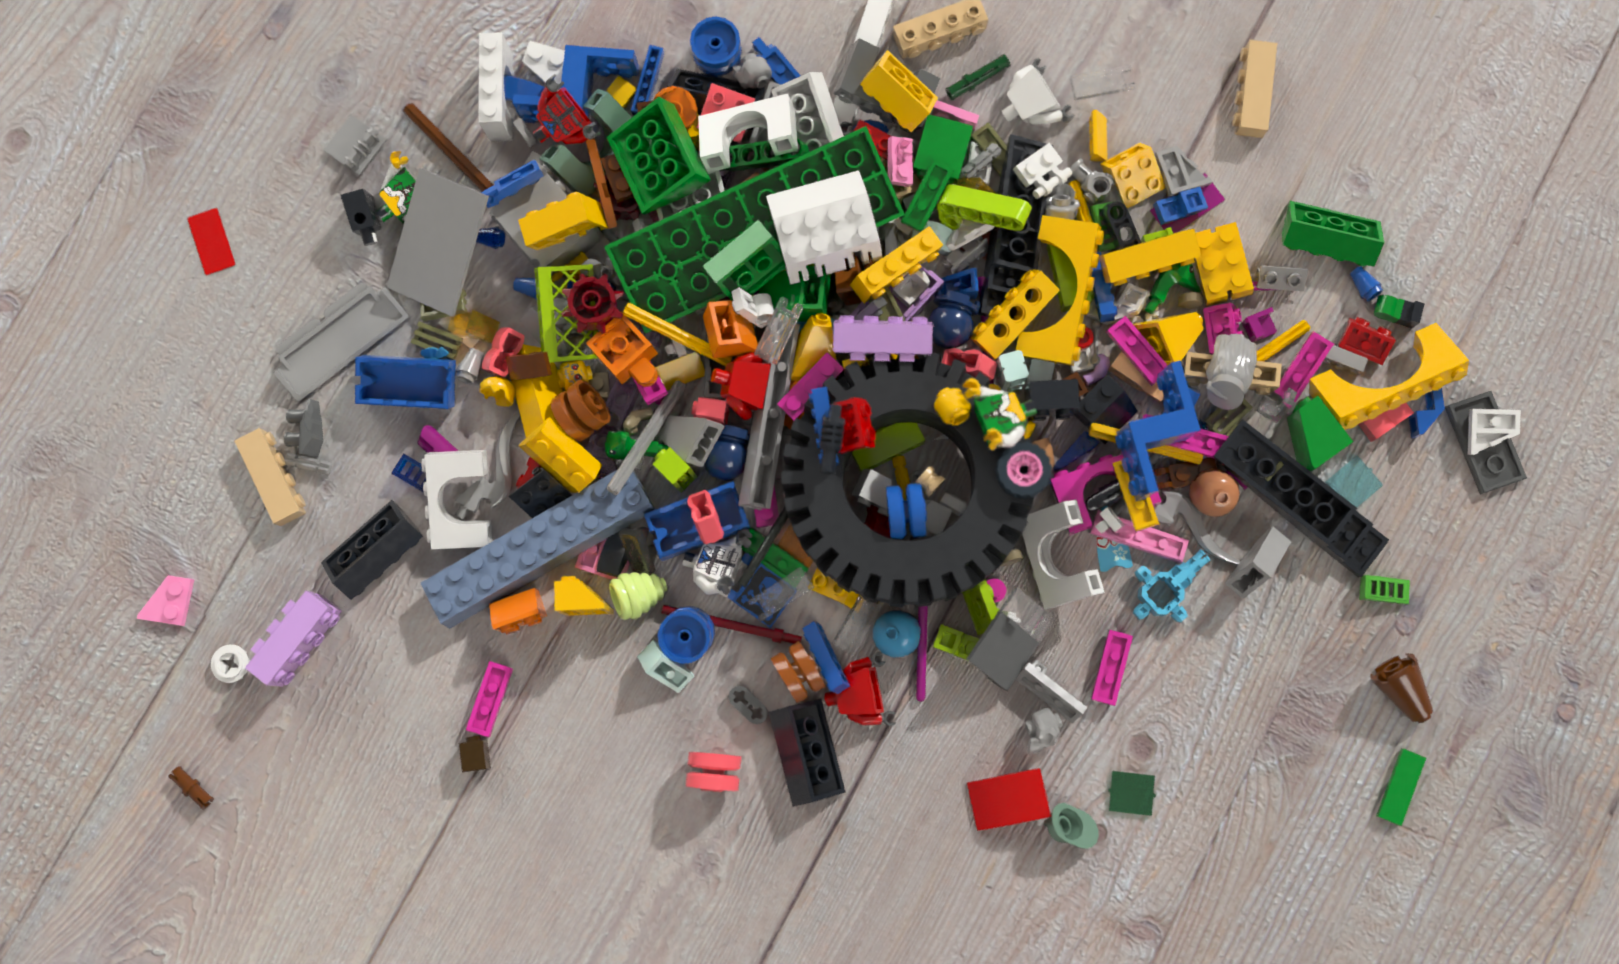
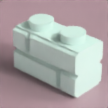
M1017 350L1002 354L998 358L996 374L999 377L1002 391L1015 393L1021 391L1022 386L1025 385L1029 373L1026 364H1024L1025 360L1022 351Z

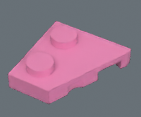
M168 575L139 612L137 619L185 626L194 580Z

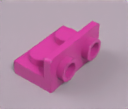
M1231 302L1203 308L1211 355L1214 353V344L1218 335H1244L1239 327V322H1242L1241 311Z

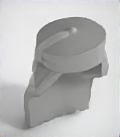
M1243 334L1218 335L1214 344L1212 360L1206 370L1208 398L1213 405L1221 409L1231 410L1239 407L1253 379L1257 362V346L1249 339H1246Z

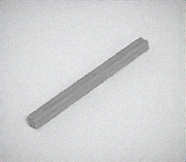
M676 380L668 391V395L664 397L609 482L607 490L613 495L619 494L685 391L686 385L681 381Z

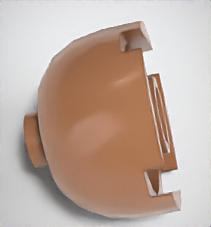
M1211 468L1199 473L1200 476L1195 481L1193 480L1190 485L1189 495L1191 503L1198 511L1207 516L1220 517L1227 515L1235 508L1239 501L1240 491L1237 482L1230 474L1221 469Z

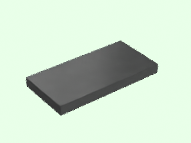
M1492 391L1445 406L1480 495L1527 479L1511 438L1481 450L1475 455H1468L1469 409H1499Z

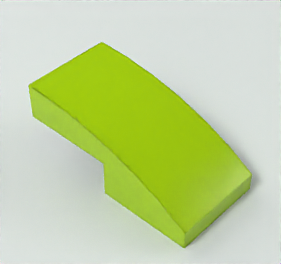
M941 625L933 647L967 660L979 639Z

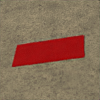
M213 208L187 218L205 275L218 272L236 264L218 208Z

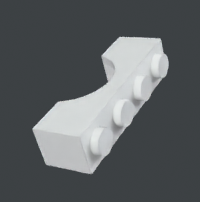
M863 469L852 495L858 498V503L869 508L873 505L879 508L878 513L888 517L886 487L891 486V479L872 469ZM925 500L927 521H925L926 537L930 538L932 535L936 536L943 532L952 510L933 500Z

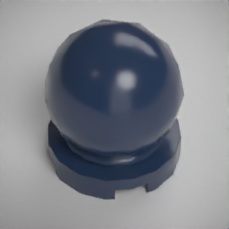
M938 290L933 300L934 304L938 307L931 312L928 318V322H932L933 325L932 341L946 349L960 347L969 340L973 333L971 316H976L979 313L981 304L979 301H975V304L970 302V296L959 292L947 290L946 295Z
M725 425L704 463L705 469L712 477L722 481H730L738 478L744 472L747 456L745 445L749 444L750 434H747L748 430Z

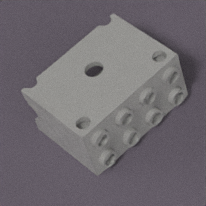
M537 162L544 176L537 183L523 187L517 194L500 200L498 205L492 206L493 208L489 214L535 268L564 266L580 255L581 251L585 254L601 240L597 234L600 230L597 227L586 230L587 235L582 237L576 233L566 237V242L540 250H535L525 245L518 220L526 217V213L530 211L544 209L548 203L562 201L569 195L566 192L565 186L559 180L556 181L552 176V172L546 164L542 163L540 165Z

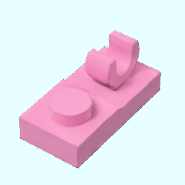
M938 100L933 107L932 115L972 125V131H975L979 115Z
M893 136L888 138V177L892 185L904 187L913 185V139Z

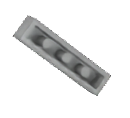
M1333 345L1322 363L1332 364L1339 370H1347L1351 375L1357 376L1363 373L1368 359Z

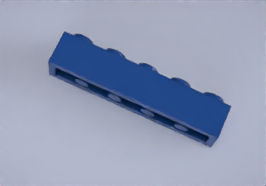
M649 45L631 108L632 116L638 113L637 103L652 100L665 54L662 47Z
M1099 261L1097 268H1093L1092 277L1095 278L1093 287L1095 305L1099 322L1102 323L1115 320L1117 307L1113 304L1114 294H1111L1110 291L1112 289L1111 283H1105Z
M827 387L811 389L812 394H809L810 403L814 404V409H811L812 417L816 418L817 423L814 424L815 433L819 435V439H816L817 448H820L823 416H828L830 404ZM822 450L821 454H819L820 463L822 462ZM837 454V462H836V465H839L838 454Z
M813 621L802 628L805 633L804 638L810 644L809 649L816 657L815 662L822 670L821 675L827 681L828 689L839 694L850 687L822 625Z

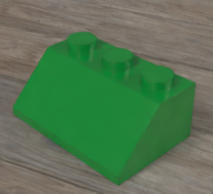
M759 220L703 265L715 283L732 301L731 291L741 288L748 294L753 295L786 266L780 245Z

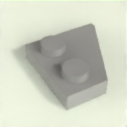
M1178 146L1161 150L1154 154L1169 197L1189 189L1203 188L1212 183V179L1209 176L1206 178L1197 169L1198 166L1188 159Z

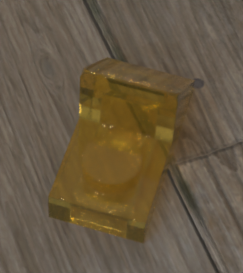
M472 310L471 313L467 312L451 317L447 330L492 344L500 322Z

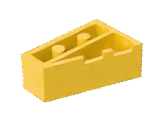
M579 192L567 195L566 199L562 201L550 202L546 205V208L539 211H530L526 213V217L518 220L525 245L535 250L566 242V237L576 233L580 237L587 235L586 230L600 227L601 230L608 229L601 203Z

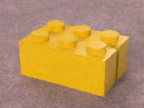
M1233 222L1215 227L1214 233H1211V229L1196 232L1201 256L1194 258L1206 307L1226 302L1228 291H1231V300L1253 295L1254 287L1237 223Z

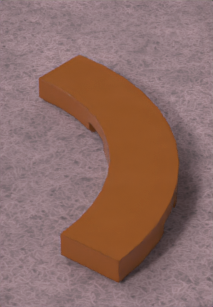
M595 138L586 141L608 229L615 228L617 222Z

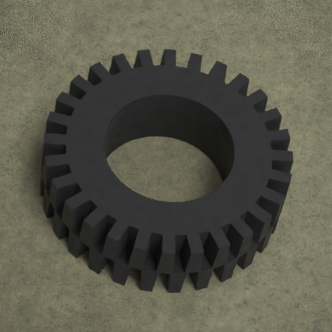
M937 353L926 354L924 359H914V361H899L900 354H898L897 359L890 361H875V355H872L868 366L860 368L856 361L845 367L843 377L836 380L831 376L823 383V387H827L829 404L855 397L866 399L871 408V426L875 431L895 423L909 422L932 427L946 435L963 454L970 472L971 496L965 512L951 527L942 533L917 541L891 539L868 528L852 511L843 489L845 468L853 451L837 453L839 465H836L835 474L820 472L819 454H821V448H817L816 439H819V435L815 433L814 424L817 423L816 418L812 417L811 410L814 409V404L810 403L809 398L804 404L802 418H795L791 427L792 438L790 444H785L783 454L785 465L784 471H782V487L787 514L794 533L807 556L814 561L817 568L826 577L832 578L840 588L847 592H855L861 595L864 600L873 603L877 601L886 602L893 607L913 604L922 607L930 606L933 602L945 600L946 602L956 598L960 593L968 589H973L991 573L993 574L1015 547L1028 521L1026 520L1033 506L1034 497H1028V499L1015 498L1011 494L1008 495L1000 487V483L996 478V466L1002 452L1007 447H996L992 450L989 448L987 440H984L985 435L974 412V398L976 397L967 398L971 404L970 415L966 421L956 426L945 424L934 408L935 400L938 398L937 394L941 390L957 388L965 395L968 388H964L963 384L970 378L977 380L980 386L989 389L990 379L979 372L974 378L966 373V364L954 359L951 366L940 363V355ZM1024 435L1018 441L1020 443L1030 442L1032 444L1031 439H1025ZM1025 465V467L1019 468L1020 473L1026 475L1028 467Z

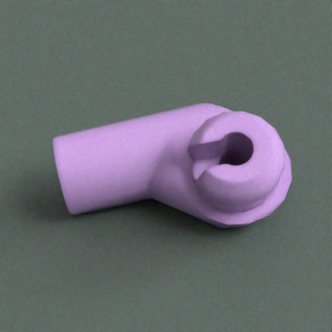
M1098 354L1100 362L1095 366L1094 371L1082 376L1086 386L1102 380L1107 375L1110 360L1104 354Z

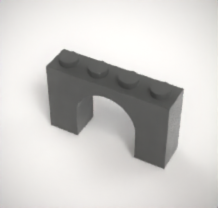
M859 38L851 46L833 94L839 96V99L845 103H853L859 106V109L863 112L874 113L880 116V119L884 122L899 125L897 118L891 113L884 111L880 103L874 97L868 96L860 85L864 77L872 69L880 48ZM920 68L914 75L935 94L940 78ZM925 119L912 131L913 133L922 128ZM900 126L901 130L912 133L910 130Z

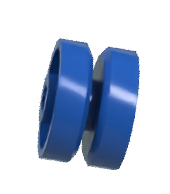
M717 16L705 18L697 23L692 30L690 44L694 62L699 70L707 75L717 77L732 72L733 67L738 66L742 56L739 31L735 25L726 18Z
M921 484L907 485L906 500H903L902 491L898 485L887 486L886 498L891 539H904L906 536L905 524L909 523L910 534L913 538L926 537L925 521H927V514Z
M693 606L680 607L668 615L661 623L657 635L659 647L663 654L674 662L681 664L692 663L700 659L713 644L715 636L714 623L710 616L700 608ZM683 632H687L689 638H686V634H683Z

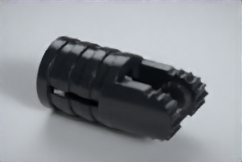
M1116 479L1098 488V492L1086 498L1085 504L1089 510L1095 511L1106 505L1110 507L1112 504L1123 500L1124 497L1118 480Z

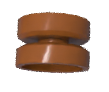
M584 380L576 381L568 387L567 392L559 393L551 401L552 412L561 428L574 440L580 442L594 433V429L599 430L607 425L611 419L609 409L602 396L592 385Z
M800 641L789 647V653L794 660L791 664L785 654L781 652L770 658L796 703L808 697V693L802 684L806 681L814 692L826 687L819 675V668L810 653H806Z

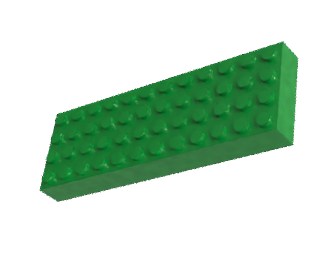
M867 126L605 245L604 248L630 303L670 323L707 306L708 302H716L727 297L704 269L703 265L757 220L762 223L780 245L766 198L768 195L859 170L867 191L876 228L905 214ZM641 324L645 334L652 331V329Z

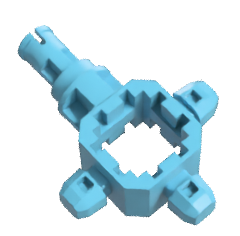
M1200 549L1186 563L1176 564L1168 572H1158L1153 577L1151 575L1152 572L1147 567L1142 565L1134 573L1139 582L1144 583L1138 589V599L1143 604L1139 603L1134 608L1132 613L1138 620L1144 619L1150 614V611L1153 616H1164L1170 612V616L1179 623L1187 618L1186 610L1182 606L1179 607L1178 604L1184 600L1185 589L1193 582L1192 579L1196 577L1195 573L1211 561L1208 555L1201 559L1206 553ZM1159 579L1165 581L1167 586L1174 591L1173 594L1175 595L1173 600L1163 609L1158 608L1148 597L1149 594L1147 593L1149 588Z

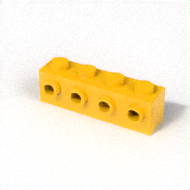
M929 226L858 274L850 286L864 304L872 298L875 300L886 293L885 289L889 286L894 288L904 280L903 277L908 273L913 275L922 268L921 264L926 261L931 263L940 255L938 251L942 248L943 243Z
M1188 229L1100 255L1099 261L1105 283L1113 282L1114 286L1127 283V278L1135 276L1136 280L1150 276L1149 271L1158 269V273L1171 270L1172 265L1180 263L1181 266L1195 263L1194 258L1200 257L1201 252L1195 230Z

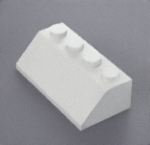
M809 72L771 89L773 97L789 94L795 109L797 138L806 143L809 152L844 136L822 72ZM798 144V151L792 152L793 155H796V154L799 152V150H800L799 144Z

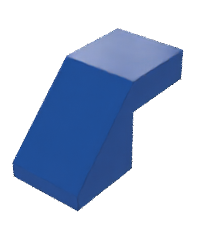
M1442 388L1425 394L1427 410L1415 411L1409 416L1411 438L1423 435L1445 409Z

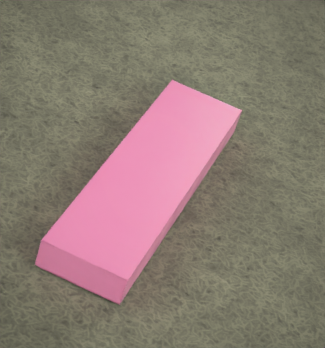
M1098 510L1096 512L1090 534L1180 564L1183 562L1189 540L1151 527L1135 532L1132 521L1121 517L1119 519L1123 522V527L1116 532L1110 527L1101 534L1095 526L1104 519L1099 514L1102 511Z

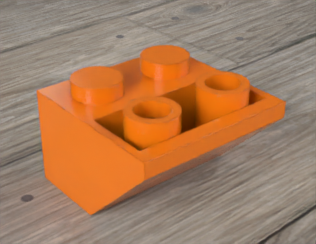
M732 300L708 302L703 314L713 358L740 356L749 352L759 354L753 324L734 311Z
M536 588L489 604L493 630L500 631L501 633L506 632V635L519 631V626L522 625L530 627L542 623V618L547 617L540 592Z

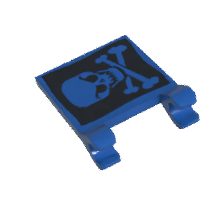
M746 553L741 561L748 566L753 557ZM760 563L746 588L742 586L738 593L731 589L727 598L771 628L798 589Z

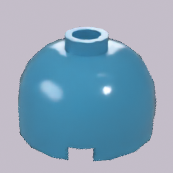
M891 610L882 614L876 620L872 629L873 641L876 647L889 657H905L910 655L920 643L921 628L917 619L910 613L902 610Z

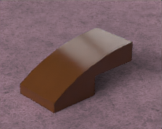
M547 351L505 357L510 380L552 375Z

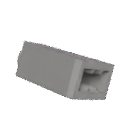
M668 415L657 436L684 462L703 467L725 426L706 418Z
M1271 527L1257 539L1226 580L1225 584L1244 599L1272 577L1291 541L1276 528Z

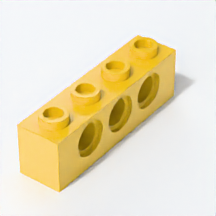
M1033 269L1026 272L1022 276V282L1018 287H1014L1005 295L1006 300L1001 305H996L989 312L990 317L984 323L981 322L974 328V334L970 339L989 357L997 359L1060 291L1041 270ZM1031 289L1033 297L1030 301H1027L1025 294ZM1015 306L1017 308V315L1011 319L1009 311ZM1000 324L1001 332L995 336L993 328L995 325Z

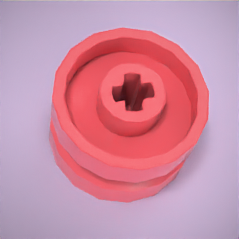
M689 752L688 765L690 767L702 768V772L687 773L685 786L713 792H723V790L738 791L740 778L736 775L725 774V770H739L741 768L742 756Z

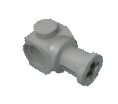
M1081 158L1070 168L1072 176L1081 183V189L1084 191L1083 196L1087 203L1095 205L1106 199L1112 185L1115 183L1110 174L1097 172L1096 170L1092 172L1083 164ZM1099 185L1103 187L1104 192H1097L1094 186Z

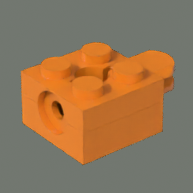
M623 315L622 319L614 318L606 325V333L602 334L599 331L586 342L591 351L622 385L631 377L643 387H650L657 381L658 373L656 368L650 363V360L658 353L625 315Z

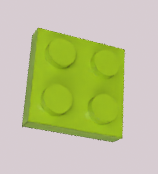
M986 579L973 589L962 592L977 635H981L986 631L998 611H1000L995 606L993 600L994 593L991 586L987 584Z

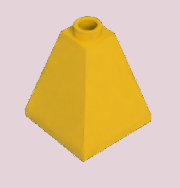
M1197 312L1133 324L1167 365L1171 362L1181 361L1204 329L1202 326L1203 319Z
M818 313L816 316L811 315L798 334L791 380L800 381L826 353H829L836 360V353L833 351V329L828 315Z

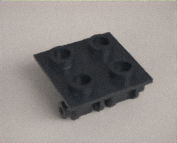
M536 467L532 471L533 478L508 497L531 518H534L571 497L572 494L544 468Z

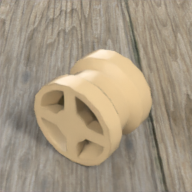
M930 466L917 479L915 484L920 483L921 487L925 490V494L930 497L945 481V478L938 476L935 473V469Z

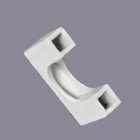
M479 33V124L489 141H513V119L507 109L504 93V75L513 76V54L503 33Z
M789 94L699 116L700 158L707 173L730 168L729 147L732 140L740 132L752 127L768 129V140L775 156L798 151L795 109Z
M449 451L425 454V458L422 459V471L426 473L423 491L424 495L428 497L425 517L429 520L430 529H427V542L431 543V549L484 547L491 543V520H458L448 513L443 503L444 488L452 478L484 476L488 474L487 451Z
M1077 500L1064 501L1028 514L1026 520L1028 522L1022 535L1044 609L1063 606L1104 593L1098 569L1067 576L1055 567L1051 558V544L1054 537L1064 529L1083 523Z

